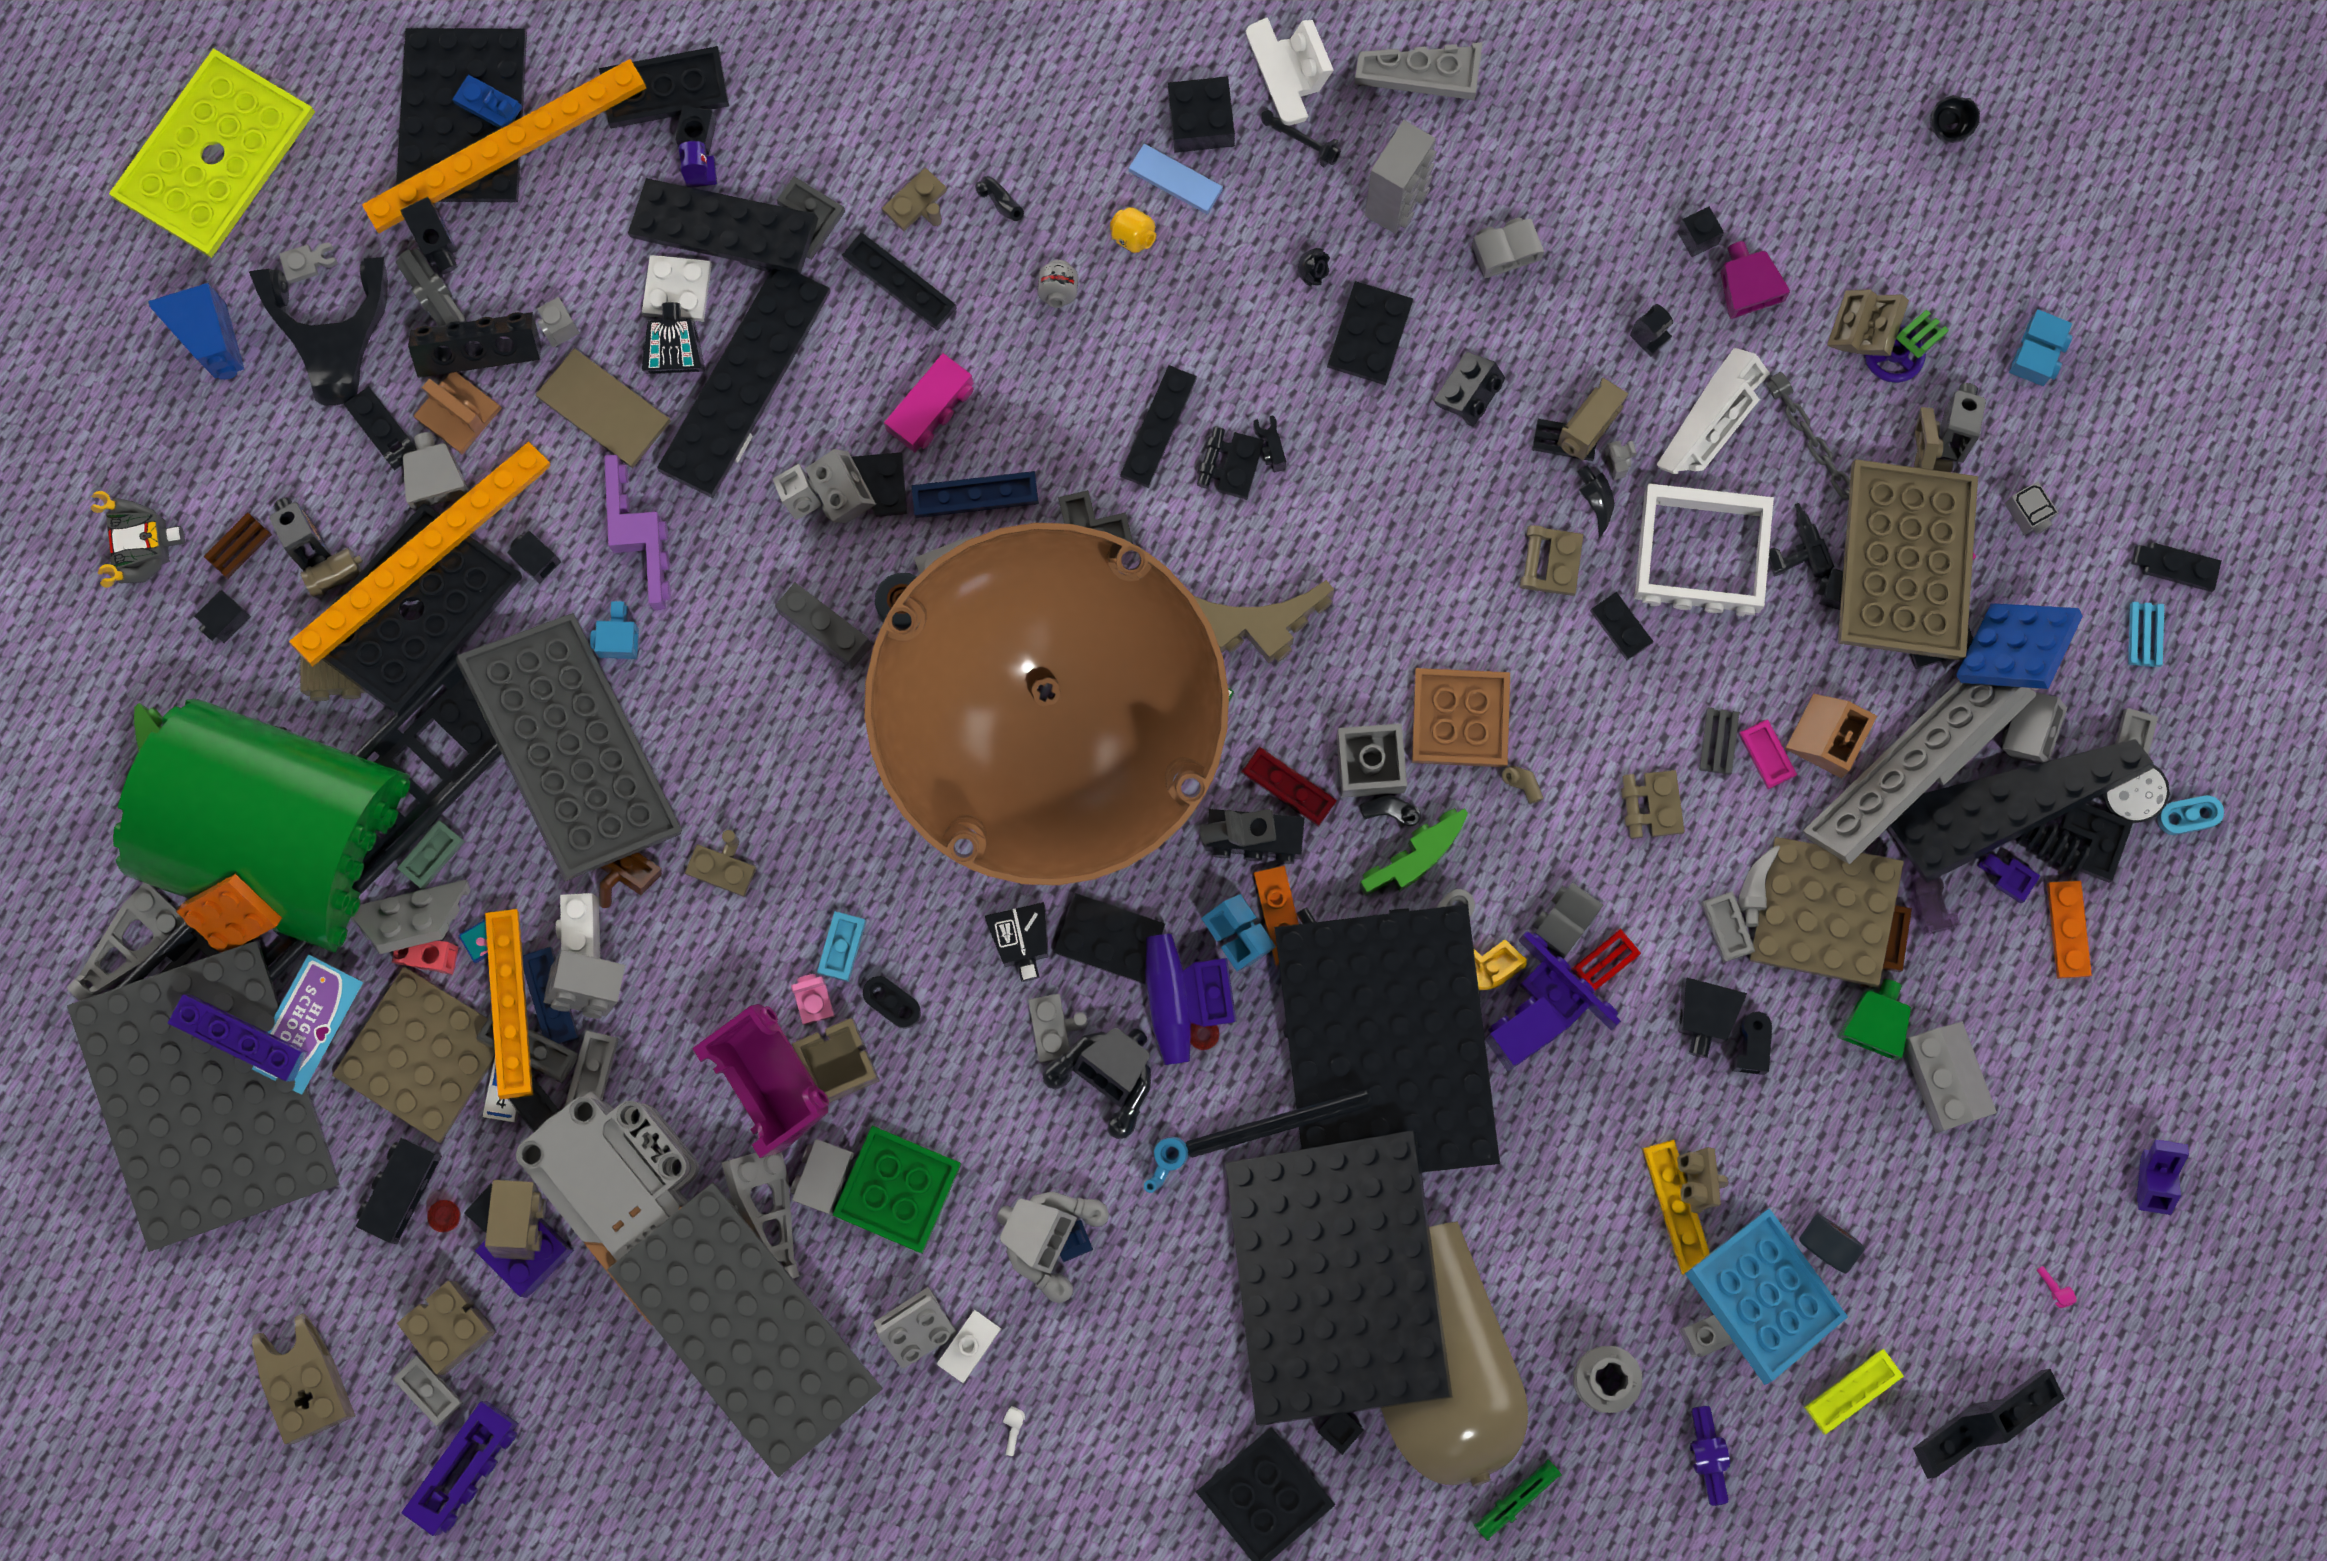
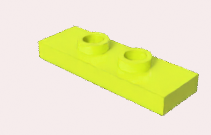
M1881 1349L1803 1408L1822 1434L1826 1435L1903 1378L1904 1375L1886 1351Z

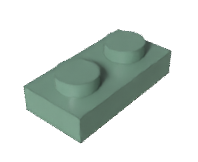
M438 820L397 869L423 890L465 841Z

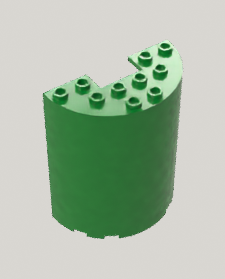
M195 698L187 699L185 706L182 708L174 706L163 716L162 728L158 733L151 731L132 764L118 803V809H121L123 813L122 819L114 827L113 846L119 848L120 852L116 863L120 871L127 877L187 899L236 874L282 917L278 925L272 930L336 953L338 946L341 947L346 940L348 934L346 927L350 918L356 915L360 906L359 896L361 893L354 890L352 885L354 881L360 878L363 872L364 864L362 862L366 852L370 851L375 844V831L386 834L388 828L395 824L398 816V810L396 809L400 799L407 795L410 788V775Z

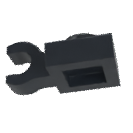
M1272 415L1269 417L1270 428L1262 429L1259 426L1258 419H1256L1253 423V430L1258 437L1266 441V446L1262 447L1263 458L1266 465H1272L1273 472L1275 473L1286 470V458L1279 433H1277V420Z

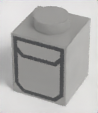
M2039 482L2014 494L2005 503V506L2024 535L2031 531L2038 535L2053 525L2051 520L2059 513Z

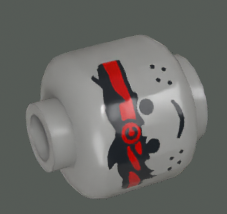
M1053 260L1043 266L1038 277L1037 292L1039 298L1054 308H1061L1073 302L1077 296L1079 277L1077 271L1068 262L1063 260Z

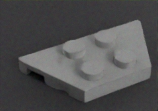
M466 879L361 904L356 915L350 919L359 926L362 934L367 940L371 941L379 954L441 940L446 935L450 922L455 919L460 911L458 903L461 897L469 895L470 886Z

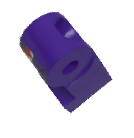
M699 141L681 143L678 147L681 161L680 170L686 186L716 185L714 155L706 156L705 144Z

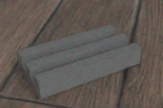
M1708 707L1699 770L1731 775L1740 712H1727V710L1723 709L1714 710L1715 708ZM1713 717H1719L1713 765H1707ZM1726 719H1731L1725 767H1720Z

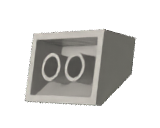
M1963 1021L1906 1039L1904 1050L1935 1133L1997 1113Z

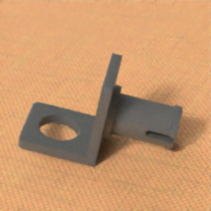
M1270 809L1244 814L1225 810L1226 821L1200 825V836L1203 844L1229 839V842L1244 847L1276 840L1273 812ZM1257 818L1264 819L1267 824V830L1261 836H1254L1250 830L1251 823Z

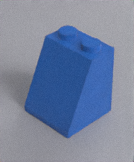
M209 283L148 301L149 307L214 378L222 380L231 379L237 375L238 371L244 370L227 304Z

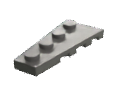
M1483 42L1472 43L1470 47H1457V44L1444 45V49L1427 50V47H1414L1413 51L1400 52L1398 49L1362 51L1358 55L1354 84L1475 100Z

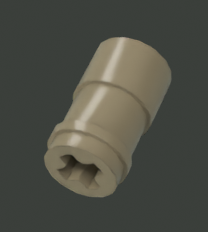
M348 547L313 567L305 568L300 574L310 594L313 597L321 596L326 591L340 584L343 585L354 580L362 571L359 564L363 560L360 555L355 557Z

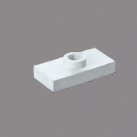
M974 1310L937 1365L964 1383L1001 1331V1328Z

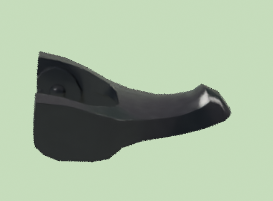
M384 257L364 258V261H361L360 280L367 298L356 314L343 322L320 325L299 323L286 314L285 306L289 302V286L282 271L269 268L249 271L265 309L288 336L302 357L315 401L324 406H336L345 404L356 396L364 352L372 333L385 313L388 278Z

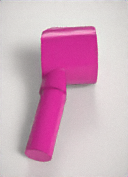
M2044 1266L2036 1270L2052 1292L2053 1300L2057 1299L2056 1306L2065 1308L2077 1301L2072 1288L2068 1286L2060 1289Z

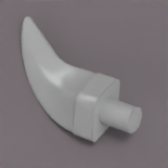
M1775 846L1763 854L1748 871L1737 901L1740 911L1745 913L1746 927L1759 926L1758 913L1760 910L1767 909L1766 875L1778 854L1780 846Z

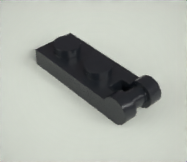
M369 386L344 404L394 471L402 466L400 462L403 461L404 454L417 450ZM400 441L402 446L392 452L389 448Z

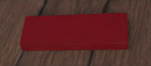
M1260 746L1241 771L1244 776L1318 827L1337 802L1335 798Z

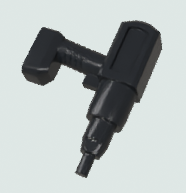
M1796 503V518L1800 527L1798 532L1802 544L1796 545V553L1785 558L1782 557L1780 550L1775 547L1769 549L1768 561L1775 577L1783 574L1790 568L1808 561L1814 577H1825L1835 566L1824 539H1821L1817 527L1811 523L1808 514L1802 510L1800 503Z

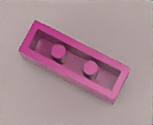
M942 353L885 420L886 431L914 453L920 447L925 449L933 440L934 434L932 432L938 425L944 426L952 418L954 406L959 401L965 402L974 390L972 387L974 384L972 375Z

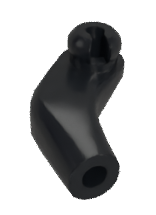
M984 176L983 181L976 183L975 188L978 195L982 198L989 195L997 211L1002 216L1013 221H1019L1023 218V208L994 178Z
M1382 795L1359 805L1365 820L1387 815L1407 826H1414L1421 819L1420 810L1416 806L1393 795Z

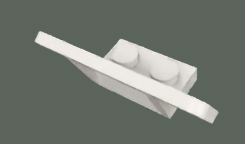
M1268 17L1249 25L1246 30L1247 39L1282 123L1290 126L1305 122L1309 116L1301 97L1319 92L1334 71L1313 20L1302 21L1290 39L1277 41Z

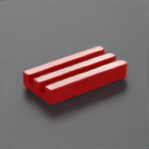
M1620 929L1571 968V970L1579 979L1586 980L1596 991L1637 958L1641 952ZM1619 938L1621 939L1623 944L1585 974L1581 970ZM1627 948L1631 951L1629 956L1594 984L1590 981L1591 977Z

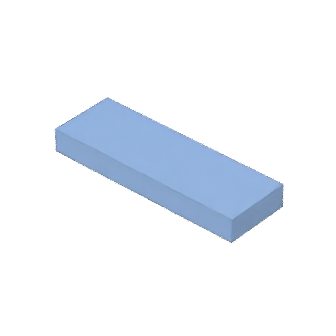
M1143 144L1129 167L1130 173L1207 215L1223 190V186L1146 144Z

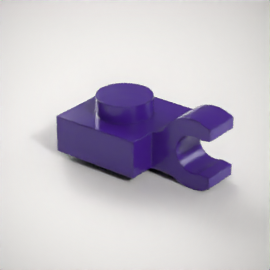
M1989 853L1987 857L1984 856L1978 865L1982 870L1998 878L1994 887L2020 904L2025 902L2040 878L2039 874L2014 858L2005 864L1999 858Z

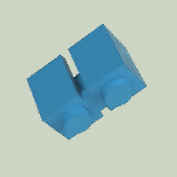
M2037 309L2029 320L2021 340L2022 347L2018 348L2008 373L2044 386L2049 379L2055 380L2062 365L2058 361L2060 351L2065 353L2073 338V335L2068 334L2072 323Z
M1241 894L1223 901L1201 918L1217 942L1235 933L1238 935V939L1221 947L1236 971L1252 965L1276 947L1261 923L1254 925L1252 922L1257 917Z

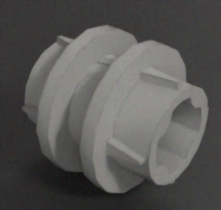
M1599 1346L1587 1351L1578 1360L1573 1372V1386L1578 1398L1588 1408L1602 1413H1617L1629 1408L1638 1399L1642 1388V1372L1638 1362L1628 1351L1616 1346ZM1607 1364L1613 1366L1614 1372L1620 1376V1384L1618 1389L1611 1390L1608 1395H1605L1601 1386L1595 1382V1375L1597 1370L1603 1369Z

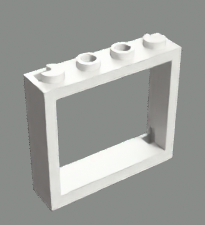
M1648 483L1644 492L1634 599L1642 600V603H1649L1650 606H1660L1661 602L1673 603V607L1680 610H1690L1692 606L1705 607L1704 611L1708 613H1723L1724 609L1735 610L1736 615L1742 617L1745 614L1755 615V613H1760L1765 605L1774 497ZM1656 505L1760 516L1753 596L1649 584Z

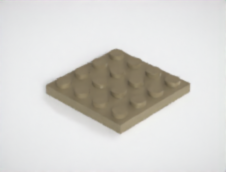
M1775 837L1773 848L1780 846V849L1767 874L1765 883L1767 909L1760 910L1759 926L1756 927L1753 941L1755 952L1751 953L1750 961L1879 987L1904 861L1861 853L1852 863L1848 864L1817 844Z
M403 967L332 1076L441 1143L494 1062L495 1050L476 1039L488 1018L413 971Z

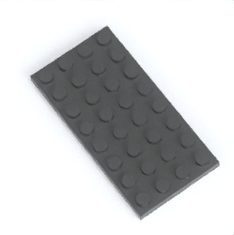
M574 613L457 655V664L564 882L681 834L682 829Z
M714 1182L607 1269L778 1478L883 1389Z

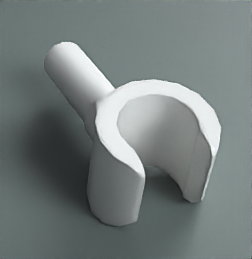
M1013 1406L1010 1407L1003 1420V1423L1012 1427L1006 1449V1455L1014 1456L1017 1435L1025 1419L1024 1412Z

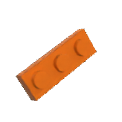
M2081 881L2047 883L2057 979L2090 977L2092 974Z

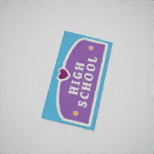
M309 954L274 1016L275 1024L273 1028L267 1031L309 1052L294 1079L295 1087L293 1091L301 1095L363 984L362 981ZM255 1066L252 1068V1070L274 1081L278 1078Z

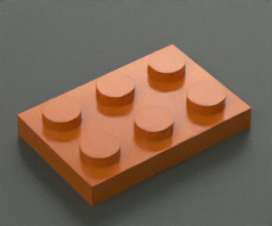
M236 874L183 902L176 911L188 926L200 933L208 941L209 945L220 953L239 947L275 928L282 919Z

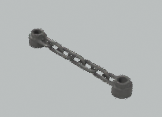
M1780 371L1770 378V382L1766 384V387L1772 392L1775 400L1781 397L1787 406L1785 413L1796 430L1803 431L1809 439L1808 448L1815 460L1821 465H1826L1832 474L1831 484L1839 496L1849 500V489H1846L1844 494L1836 481H1841L1842 476L1850 488V479L1844 472L1837 471L1831 462L1833 459L1832 452L1822 438L1815 437L1811 432L1809 417L1799 404L1792 403L1788 397L1794 391L1786 376ZM1796 408L1805 420V422L1800 421V426L1790 413V411L1795 413ZM1818 442L1827 453V455L1822 456L1823 460H1821L1813 446H1819Z

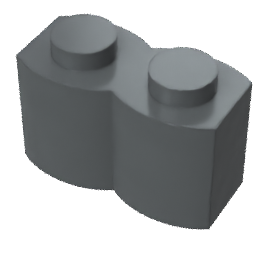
M1573 882L1568 889L1563 885L1560 887L1551 900L1556 904L1549 914L1543 910L1532 925L1537 929L1535 933L1543 938L1548 948L1563 959L1604 906Z

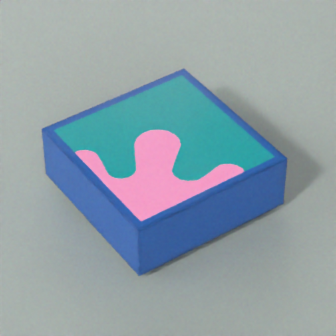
M485 919L458 935L474 963H478L488 957Z

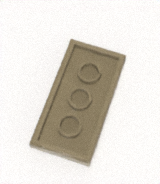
M575 348L536 393V397L613 455H617L621 461L632 469L671 422L670 418Z

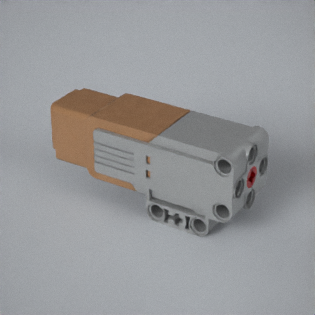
M591 1091L583 1097H578L571 1101L517 1147L516 1160L578 1237L584 1241L587 1248L645 1320L651 1324L607 1269L688 1203L680 1191L696 1178L699 1172V1163L653 1106L635 1101H625L613 1109L610 1104L599 1100L595 1093ZM639 1111L640 1118L639 1121L636 1123L635 1115ZM680 1160L682 1168L680 1173L677 1175L675 1171V1166L677 1162Z

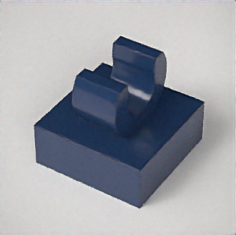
M1082 1220L1075 1222L1060 1253L1063 1263L1093 1251Z

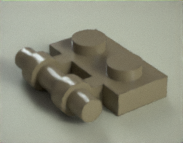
M1676 770L1645 773L1643 775L1645 786H1636L1634 774L1622 776L1624 788L1621 789L1622 799L1626 801L1627 808L1625 825L1629 827L1631 839L1643 837V825H1650L1652 837L1684 834ZM1646 797L1649 814H1640L1638 798Z

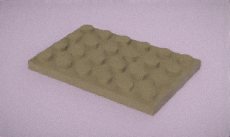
M1857 459L1852 462L1838 644L1955 660L1966 658L1978 476Z

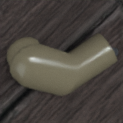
M1509 766L1502 772L1504 783L1524 790L1529 804L1544 799L1533 772L1518 766Z

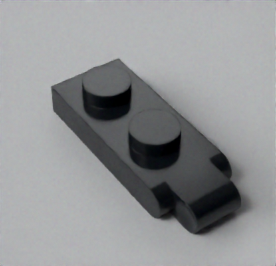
M2149 543L2148 547L2142 545L2135 546L2131 564L2143 567L2142 574L2213 592L2216 588L2222 561L2158 543Z

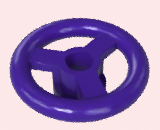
M1901 324L1897 336L1907 326ZM1913 331L1907 337L1911 340L1917 332ZM1897 338L1893 348H1897L1901 354H1895L1893 351L1890 356L1864 354L1865 362L1870 371L1878 378L1892 383L1905 382L1915 377L1923 368L1926 359L1925 353L1920 358L1916 357L1915 363L1908 358L1911 351L1900 343ZM1921 339L1915 345L1920 348L1924 345V342ZM1887 360L1893 363L1898 362L1907 371L1903 373H1890L1883 370L1877 363Z

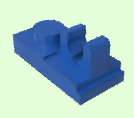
M470 75L466 77L452 99L457 106L500 129L511 124L522 109V105L518 101Z

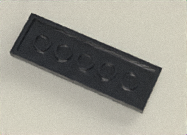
M646 178L628 230V235L631 238L801 275L818 217L810 212Z

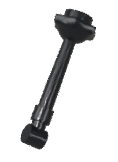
M1265 110L1262 112L1261 120L1265 126L1271 125L1276 131L1283 132L1318 151L1320 165L1323 168L1327 164L1334 165L1338 160L1341 149L1338 148L1337 139L1322 145L1297 129L1283 124L1280 118L1273 116L1272 111Z

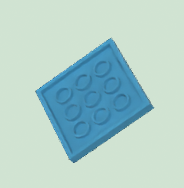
M1770 1208L1754 1218L1685 1273L1764 1385L1775 1380L1848 1318Z

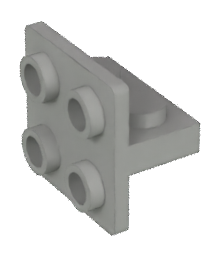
M929 1287L873 1322L876 1327L875 1332L901 1368H906L910 1364L915 1363L921 1357L938 1346L943 1345L957 1334V1331L945 1315Z

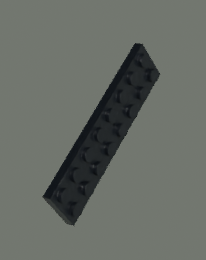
M777 269L771 270L657 466L658 472L714 498L831 292L829 287L802 274Z

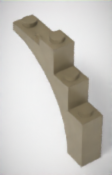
M1325 580L1305 594L1285 602L1261 607H1232L1208 602L1196 596L1194 598L1212 626L1221 653L1226 650L1229 653L1235 651L1244 642L1242 637L1246 636L1265 660L1270 663L1274 659L1279 662L1292 652L1290 646L1293 645L1294 637L1289 631L1292 630L1296 633L1308 623L1307 617L1315 610L1318 614L1326 610L1333 603L1330 598L1333 597L1334 588Z

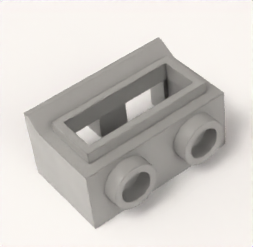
M1715 1315L1679 1329L1692 1359L1697 1356H1706L1734 1343Z

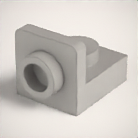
M800 464L773 478L782 503L795 520L821 507V501L812 490L806 473Z

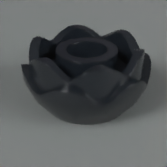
M1314 248L1305 252L1298 263V274L1301 280L1310 287L1312 285H1321L1322 279L1329 274L1327 263L1330 260V256L1323 252L1324 249Z

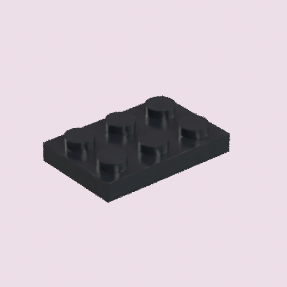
M1355 281L1327 368L1386 385L1413 298Z
M1075 893L1054 954L1145 985L1146 937L1162 935L1166 924Z

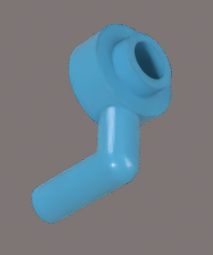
M1171 1136L1161 1140L1156 1145L1154 1157L1158 1166L1152 1178L1144 1183V1190L1146 1192L1153 1193L1163 1185L1169 1171L1176 1170L1185 1164L1188 1159V1148L1182 1139ZM1169 1147L1177 1149V1158H1170L1168 1156L1167 1150Z

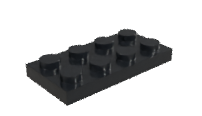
M718 46L632 62L644 81L646 89L607 109L606 113L608 124L612 129L681 116L683 105L707 110L729 107ZM618 65L599 68L600 75Z

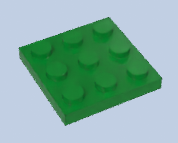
M872 1125L832 1216L923 1254L962 1164Z

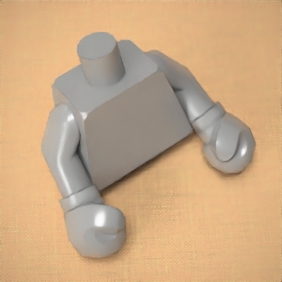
M1057 1192L1036 1194L1030 1201L1020 1198L1017 1200L1014 1208L1006 1205L998 1212L997 1220L1005 1226L1000 1235V1241L1007 1246L1006 1253L1013 1269L1017 1273L1035 1283V1287L1040 1289L1050 1301L1059 1304L1065 1302L1073 1295V1285L1066 1276L1059 1273L1053 1275L1051 1271L1077 1217L1082 1218L1084 1223L1089 1226L1102 1227L1108 1222L1109 1212L1107 1206L1097 1199H1082L1079 1197L1075 1199Z

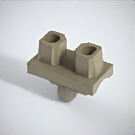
M1706 1147L1696 1152H1688L1678 1156V1169L1681 1172L1687 1173L1688 1183L1683 1184L1680 1190L1681 1201L1690 1204L1691 1212L1701 1213L1707 1208L1720 1206V1189L1728 1186V1178L1724 1175H1718L1715 1148Z

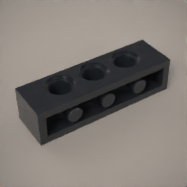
M515 312L503 317H482L476 321H454L442 326L418 327L415 330H410L408 348L417 377L420 378L540 360L541 341L533 312ZM470 341H476V342H479V343H478V344H474V343H471Z

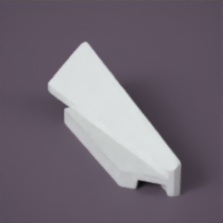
M1734 348L1711 378L1657 463L1661 470L1678 474V471H1702L1707 467L1760 400L1754 390L1770 375V372L1756 354Z

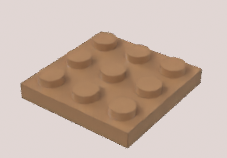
M1416 668L1412 763L1507 767L1510 672Z

